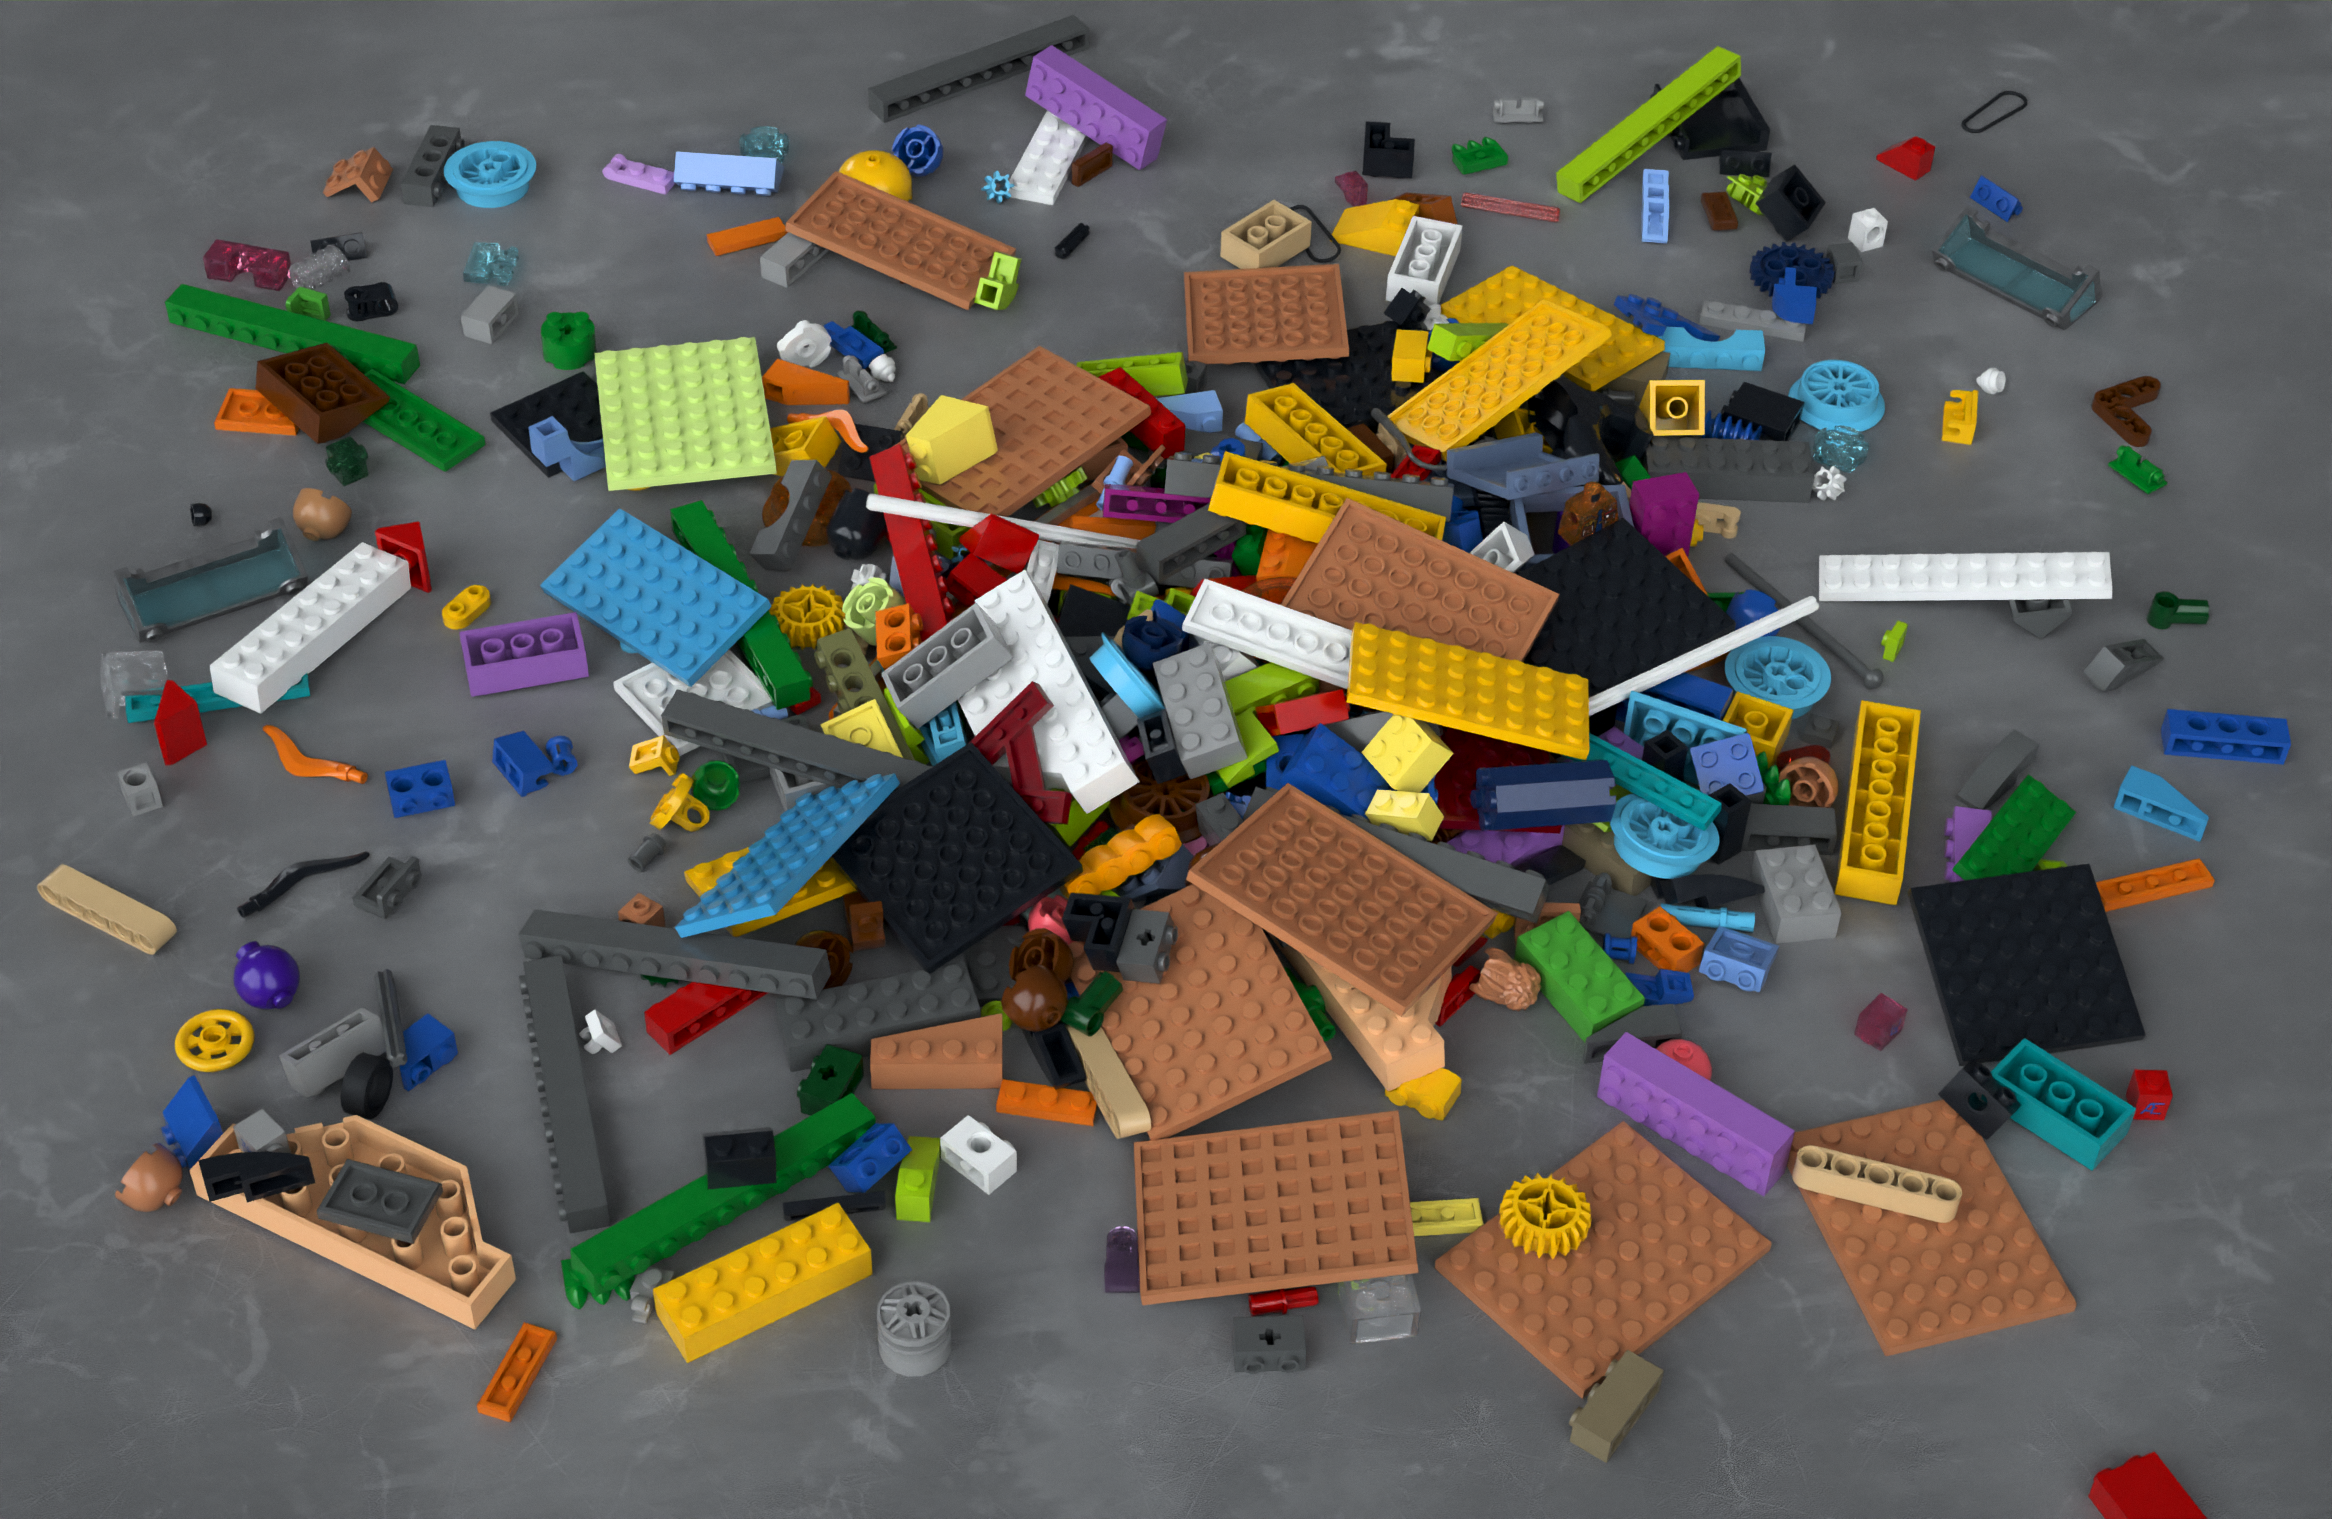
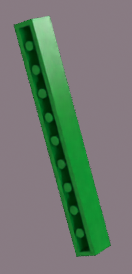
M181 284L165 301L169 322L172 324L283 353H290L328 343L363 374L374 369L393 382L405 384L420 366L417 344Z
M702 500L670 509L672 531L682 547L758 593L754 579L748 578L744 562L738 561L733 544L727 543L724 529L717 526L713 511L708 510ZM768 610L737 643L774 706L779 710L810 700V687H813V681L810 672L802 668L798 652L792 651L787 634L781 633L777 617L771 615Z
M853 1093L845 1096L774 1136L777 1183L708 1189L707 1175L705 1174L571 1248L572 1272L594 1297L613 1290L621 1282L636 1274L643 1273L651 1265L664 1258L673 1256L678 1250L692 1242L701 1240L706 1234L720 1226L728 1225L736 1217L749 1210L758 1208L766 1200L786 1192L791 1186L805 1178H811L818 1171L830 1165L876 1123V1117Z

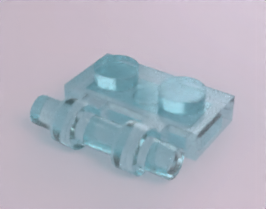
M474 242L463 271L464 282L490 283L492 277H498L497 283L500 286H506L511 281L514 274L513 267L517 265L519 260L518 249L512 246L508 250H501L500 243Z

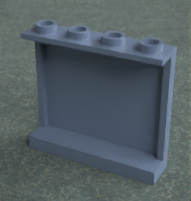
M1531 433L1447 450V477L1507 500L1598 482L1599 454L1595 453L1562 459L1543 452V435Z

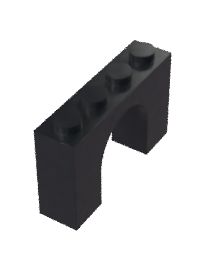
M1669 730L1646 741L1642 761L1685 783L1684 766L1688 747ZM1731 783L1708 795L1722 803V810L1713 820L1719 833L1720 842L1717 851L1711 859L1718 865L1741 852L1752 802Z

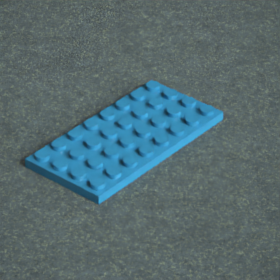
M620 508L540 585L544 593L572 611L577 612L581 617L690 687L772 607L766 597Z
M895 773L886 776L876 774L860 783L857 780H853L841 788L835 789L834 786H831L819 794L812 795L809 792L797 798L795 801L796 805L781 814V820L769 827L764 832L765 836L748 848L750 852L733 863L734 868L716 880L717 885L700 896L701 901L696 906L684 912V918L675 926L679 936L683 938L776 915L899 786L900 782Z

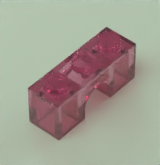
M216 239L203 256L208 279L232 282L237 275L252 272L255 287L280 291L293 273L289 252Z

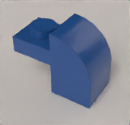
M1785 267L1784 278L1779 277L1778 284H1774L1772 309L1780 318L1786 321L1813 324L1817 287L1795 285L1796 268Z

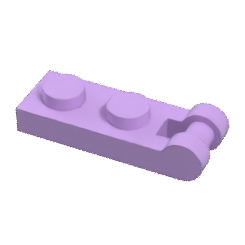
M616 154L612 158L611 163L607 164L602 171L603 175L609 180L665 195L675 185L674 172L627 160L622 154Z

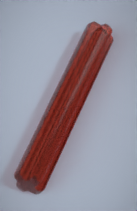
M1467 192L1463 193L1461 199V206L1466 208L1555 223L1558 222L1560 217V208Z

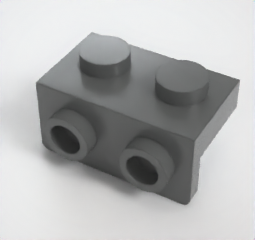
M412 856L406 863L388 857L352 897L354 906L386 919L393 910L401 905L403 898L410 890L416 888L420 883L422 874L420 872L419 859Z

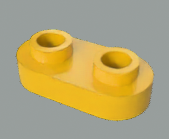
M471 585L465 588L442 609L444 625L454 630L469 626L490 607L491 598L489 590L481 585Z

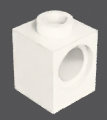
M1875 208L1853 213L1848 239L1861 252L1882 247L1888 221Z

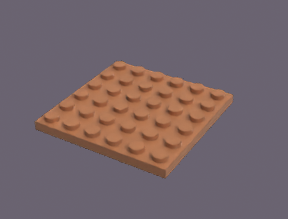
M1339 264L1184 272L1188 362L1198 361L1207 365L1222 363L1231 365L1240 362H1285L1297 359L1313 360L1316 358L1339 359L1341 357H1349Z

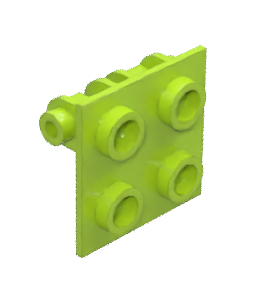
M1744 174L1728 176L1727 178L1733 181V183L1727 186L1726 191L1728 195L1757 215H1763L1755 203L1768 186L1766 184L1767 180L1758 175L1748 177Z

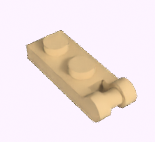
M1698 502L1695 519H1698L1699 525H1703L1704 532L1718 533L1724 538L1732 539L1737 535L1738 526L1736 523L1740 520L1741 512L1735 507Z

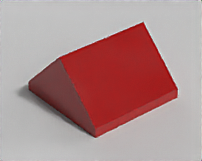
M990 514L959 537V542L973 555L1017 574L1023 571L1039 540V534L994 514Z
M420 522L378 528L375 531L378 549L408 561L411 586L430 593L432 586Z
M166 680L154 725L165 765H173L206 746L207 741L197 702L173 680Z

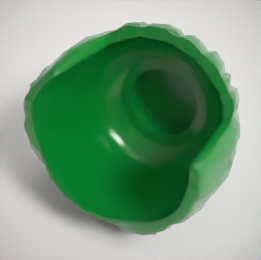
M718 759L710 760L699 766L693 773L691 778L694 781L691 786V794L706 805L708 810L721 811L727 809L736 802L740 795L741 784L738 778L739 775L731 764Z

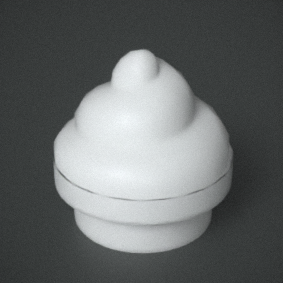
M882 354L870 363L869 368L872 377L884 382H893L896 367L892 358Z
M1989 368L1981 376L1977 377L1976 381L1985 393L1994 395L1996 392L2003 391L2006 378L2003 371H1999L1997 368Z

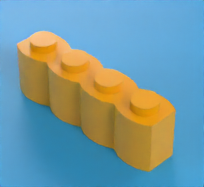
M1160 814L1151 815L1141 820L1134 829L1116 834L1107 845H1099L1090 849L1078 860L1083 866V872L1059 888L1061 893L1067 899H1069L1070 893L1099 895L1102 891L1116 888L1129 875L1144 872L1155 860L1170 857L1182 846L1175 827Z

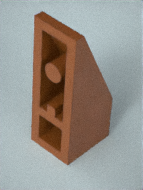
M1406 192L1390 199L1406 200L1410 203L1419 204L1418 217L1458 225L1451 196Z

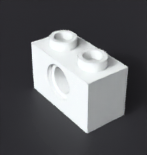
M969 1115L940 1138L941 1159L988 1195L1017 1172V1151L1013 1145L1006 1140H1001L991 1132L986 1124L977 1122Z

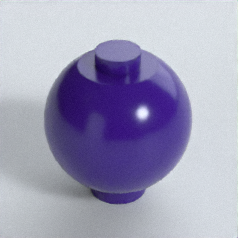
M252 941L242 946L236 953V958L239 961L235 966L233 974L234 986L240 998L248 1005L258 1009H281L290 1004L300 982L299 967L293 956L286 950L274 945L260 946L257 941Z

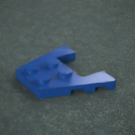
M1629 294V297L1617 295L1614 306L1627 317L1632 315L1634 317L1633 323L1635 325H1643L1641 330L1646 334L1663 336L1666 327H1684L1690 335L1700 340L1716 342L1720 338L1718 334L1684 318L1678 312L1661 306L1662 302L1657 299L1647 297L1644 300L1637 295Z

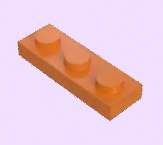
M1002 1079L996 1103V1112L1087 1126L1094 1125L1098 1108L1091 1092L1067 1088L1055 1089L1053 1086Z

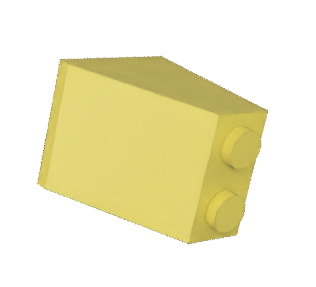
M943 395L934 402L906 435L909 451L917 465L914 471L919 479L938 485L943 484L998 451L989 407Z

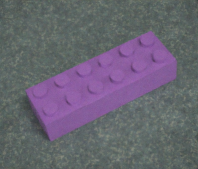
M1053 45L1033 56L1025 93L1026 97L1098 144L1102 145L1105 142L1111 144L1115 155L1138 170L1143 169L1158 158L1167 123L1166 118Z
M1625 1032L1604 1055L1597 1097L1602 1099L1607 1105L1617 1108L1630 1116L1634 1121L1642 1123L1657 1132L1662 1138L1672 1141L1685 1149L1689 1154L1697 1156L1712 1165L1719 1172L1727 1174L1742 1183L1746 1188L1762 1196H1765L1785 1173L1795 1130L1628 1032Z

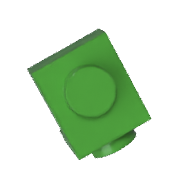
M298 287L286 300L285 306L289 312L324 321L331 315L328 297L325 293Z

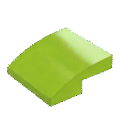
M886 687L884 689V697L915 761L926 765L930 760L921 745V742L925 740L920 729H917L897 709Z
M1250 709L1236 716L1248 758L1215 770L1228 788L1254 775L1253 765L1279 752L1275 740Z

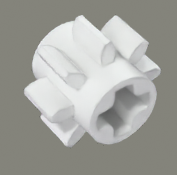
M1822 466L1820 471L1814 475L1812 490L1823 501L1826 500L1827 496L1835 501L1837 496L1845 492L1843 482L1847 479L1839 474L1840 470L1832 466L1828 471Z
M862 564L860 571L855 569L853 571L851 589L858 584L864 586L870 582L867 580L877 577L885 580L886 573H882V570L876 565Z

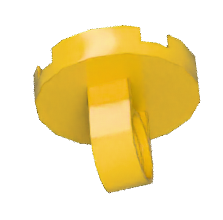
M681 773L671 785L676 788H672L667 794L663 795L651 815L649 824L661 830L672 820L690 832H696L707 824L710 818L707 806L688 794L694 781L691 777ZM694 809L698 811L701 815V822H691L687 815L688 810Z

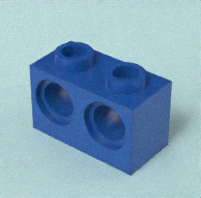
M446 760L385 772L394 818L455 806Z
M875 1123L828 1166L846 1192L865 1193L912 1149L894 1123Z

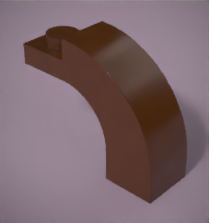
M858 892L843 895V910L847 934L853 952L884 948L885 935L882 902L867 903Z

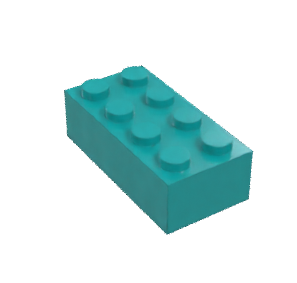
M2025 1038L1991 1071L1992 1077L2002 1087L2009 1088L2021 1104V1107L2010 1118L2091 1171L2128 1134L2136 1111L2135 1107ZM1982 1094L1981 1100L1987 1103V1098Z

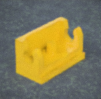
M1952 390L1950 391V396L1953 398L1958 397L1962 400L1960 402L1945 401L1941 441L1971 445L1977 422L1978 390H1973L1972 392Z

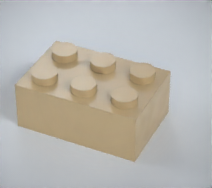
M1272 200L1221 232L1220 257L1240 269L1278 267L1310 247L1312 221L1278 201Z

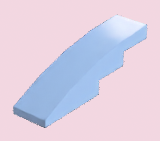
M1643 170L1642 242L1666 244L1668 242L1669 171Z

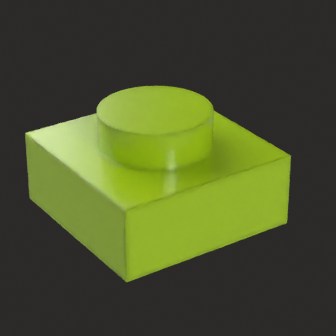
M1897 620L1892 630H1886L1881 643L1882 646H1885L1883 659L1894 662L1904 645L1908 628L1907 623Z

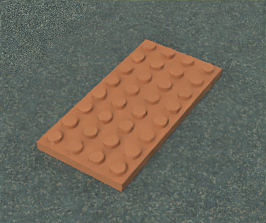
M835 171L786 222L785 231L966 310H969L974 304L980 277L989 276L994 252L999 251L1015 256L1016 248L838 171Z

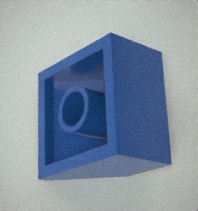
M195 1075L185 1081L162 1113L166 1126L161 1127L167 1145H175L176 1149L173 1150V1154L179 1159L182 1168L186 1167L189 1173L190 1169L223 1134L220 1121Z

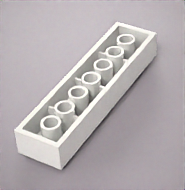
M364 542L360 543L210 665L214 693L260 714L282 697L291 686L300 682L306 673L312 672L411 589L408 561Z

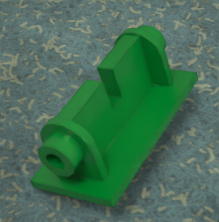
M2120 446L2116 452L2119 455L2118 458L2108 463V466L2148 495L2168 483L2164 480L2165 475L2162 469L2156 467L2147 459L2140 463L2142 456L2130 446Z

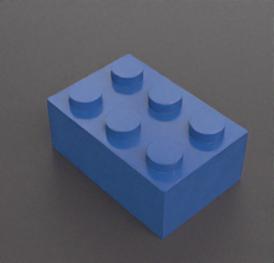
M1321 723L1302 738L1278 780L1284 786L1287 783L1291 784L1323 805L1338 809L1342 815L1351 817L1352 814H1356L1366 819L1368 817L1365 813L1377 789L1387 790L1389 786L1387 781L1363 754Z

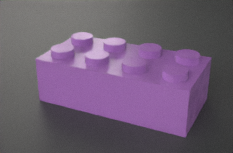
M577 612L459 632L471 697L589 677L586 651Z

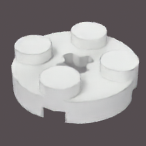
M803 320L797 323L795 328L789 331L783 339L779 340L777 349L782 360L800 366L808 365L812 368L827 358L831 351L829 344L832 340L822 325L810 324L809 321Z

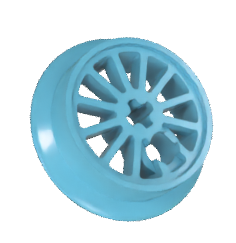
M504 141L480 142L455 152L444 166V176L447 182L456 189L459 198L465 203L480 208L503 207L520 200L527 193L529 181L536 171V160L527 149L514 143Z
M1824 360L1812 364L1804 371L1802 377L1792 385L1788 393L1789 397L1804 401L1801 420L1816 429L1839 434L1862 432L1875 426L1885 413V402L1879 392V383L1876 377L1861 365L1845 360Z
M1102 632L1103 645L1089 659L1104 679L1138 718L1166 709L1162 695L1137 666L1126 658L1123 649Z
M1759 637L1731 650L1725 661L1726 678L1733 689L1734 696L1738 691L1793 709L1792 719L1801 717L1810 711L1814 704L1824 697L1831 684V672L1823 657L1806 644L1786 637Z
M1634 793L1626 795L1616 802L1610 822L1611 829L1615 834L1614 846L1620 857L1634 869L1653 877L1674 879L1688 876L1694 873L1701 863L1710 859L1719 847V833L1713 822L1703 831Z

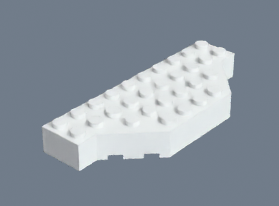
M1023 570L976 599L975 602L996 623L1013 658L958 699L974 735L976 736L1033 681L1040 684L1054 705L1033 726L1046 790L1051 791L1052 788L1064 789L1065 792L1071 793L1086 814L1139 783L1138 777L1046 601L1026 570ZM1005 753L992 766L1010 786H1013L1007 753Z

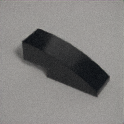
M1689 875L1660 881L1665 903L1670 905L1694 899L1696 907L1710 908L1765 892L1762 885L1725 875Z
M1058 1021L1054 1026L1038 1032L1022 1029L1038 1064L1055 1089L1086 1081V1074L1064 1023L1060 1024Z
M265 1151L233 1153L198 1160L210 1202L243 1192L246 1201L251 1202L315 1183L308 1156Z

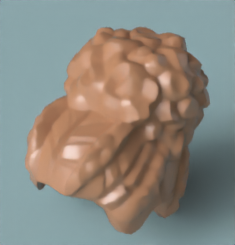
M1487 948L1484 953L1488 954L1489 958L1484 963L1479 981L1470 984L1469 989L1479 998L1506 1005L1508 1009L1513 1011L1526 1010L1530 1004L1534 1005L1537 1001L1538 992L1541 989V976L1537 973L1536 969L1528 963H1518L1507 952L1499 948Z

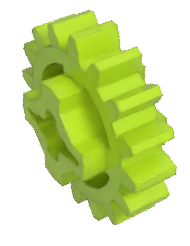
M1082 466L1077 467L1032 499L1036 508L1046 503L1054 507L1079 493L1078 485L1088 479Z

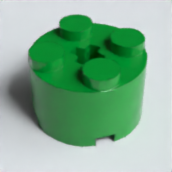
M582 311L577 313L551 312L546 316V320L541 326L543 358L547 363L549 361L554 364V368L560 370H575L584 367V364L590 360H594V353H597L595 327L589 319L588 313Z

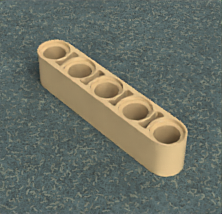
M60 864L37 885L39 894L51 905L147 954L154 955L177 933L175 924L164 914L67 865Z
M1065 1025L1087 1078L1084 1082L1092 1093L1114 1136L1117 1139L1151 1130V1118L1148 1108L1102 1027L1093 1036H1086L1071 1026Z
M1814 1145L1803 1146L1799 1149L1792 1173L1794 1183L1803 1189L1939 1223H1947L1955 1218L1962 1196L1960 1185L1949 1178Z

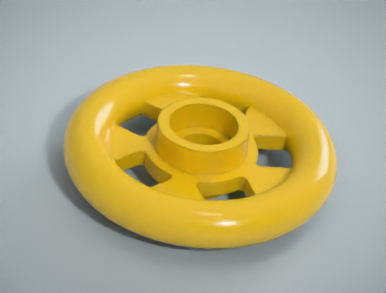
M227 1009L208 1010L193 1016L180 1028L175 1038V1052L180 1061L193 1070L201 1072L222 1071L235 1066L249 1054L254 1044V1029L250 1021L238 1012ZM219 1022H226L231 1025L228 1029H225L222 1025H219ZM200 1027L203 1028L199 1037L192 1035ZM241 1036L240 1043L231 1044V1037ZM199 1046L202 1053L197 1056L193 1055L190 1050ZM223 1052H226L227 1054L223 1057L216 1059H212L211 1057L212 1055H218Z

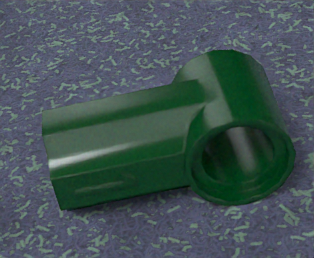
M2158 592L2155 594L2147 614V622L2152 627L2162 630L2170 628L2172 623L2206 624L2209 619V604L2207 600L2178 599L2176 595L2170 592Z
M1106 971L1099 972L1080 997L1073 996L1068 1000L1065 1013L1061 1018L1062 1022L1086 1036H1093L1100 1029L1106 1010L1124 990L1122 984L1112 974Z

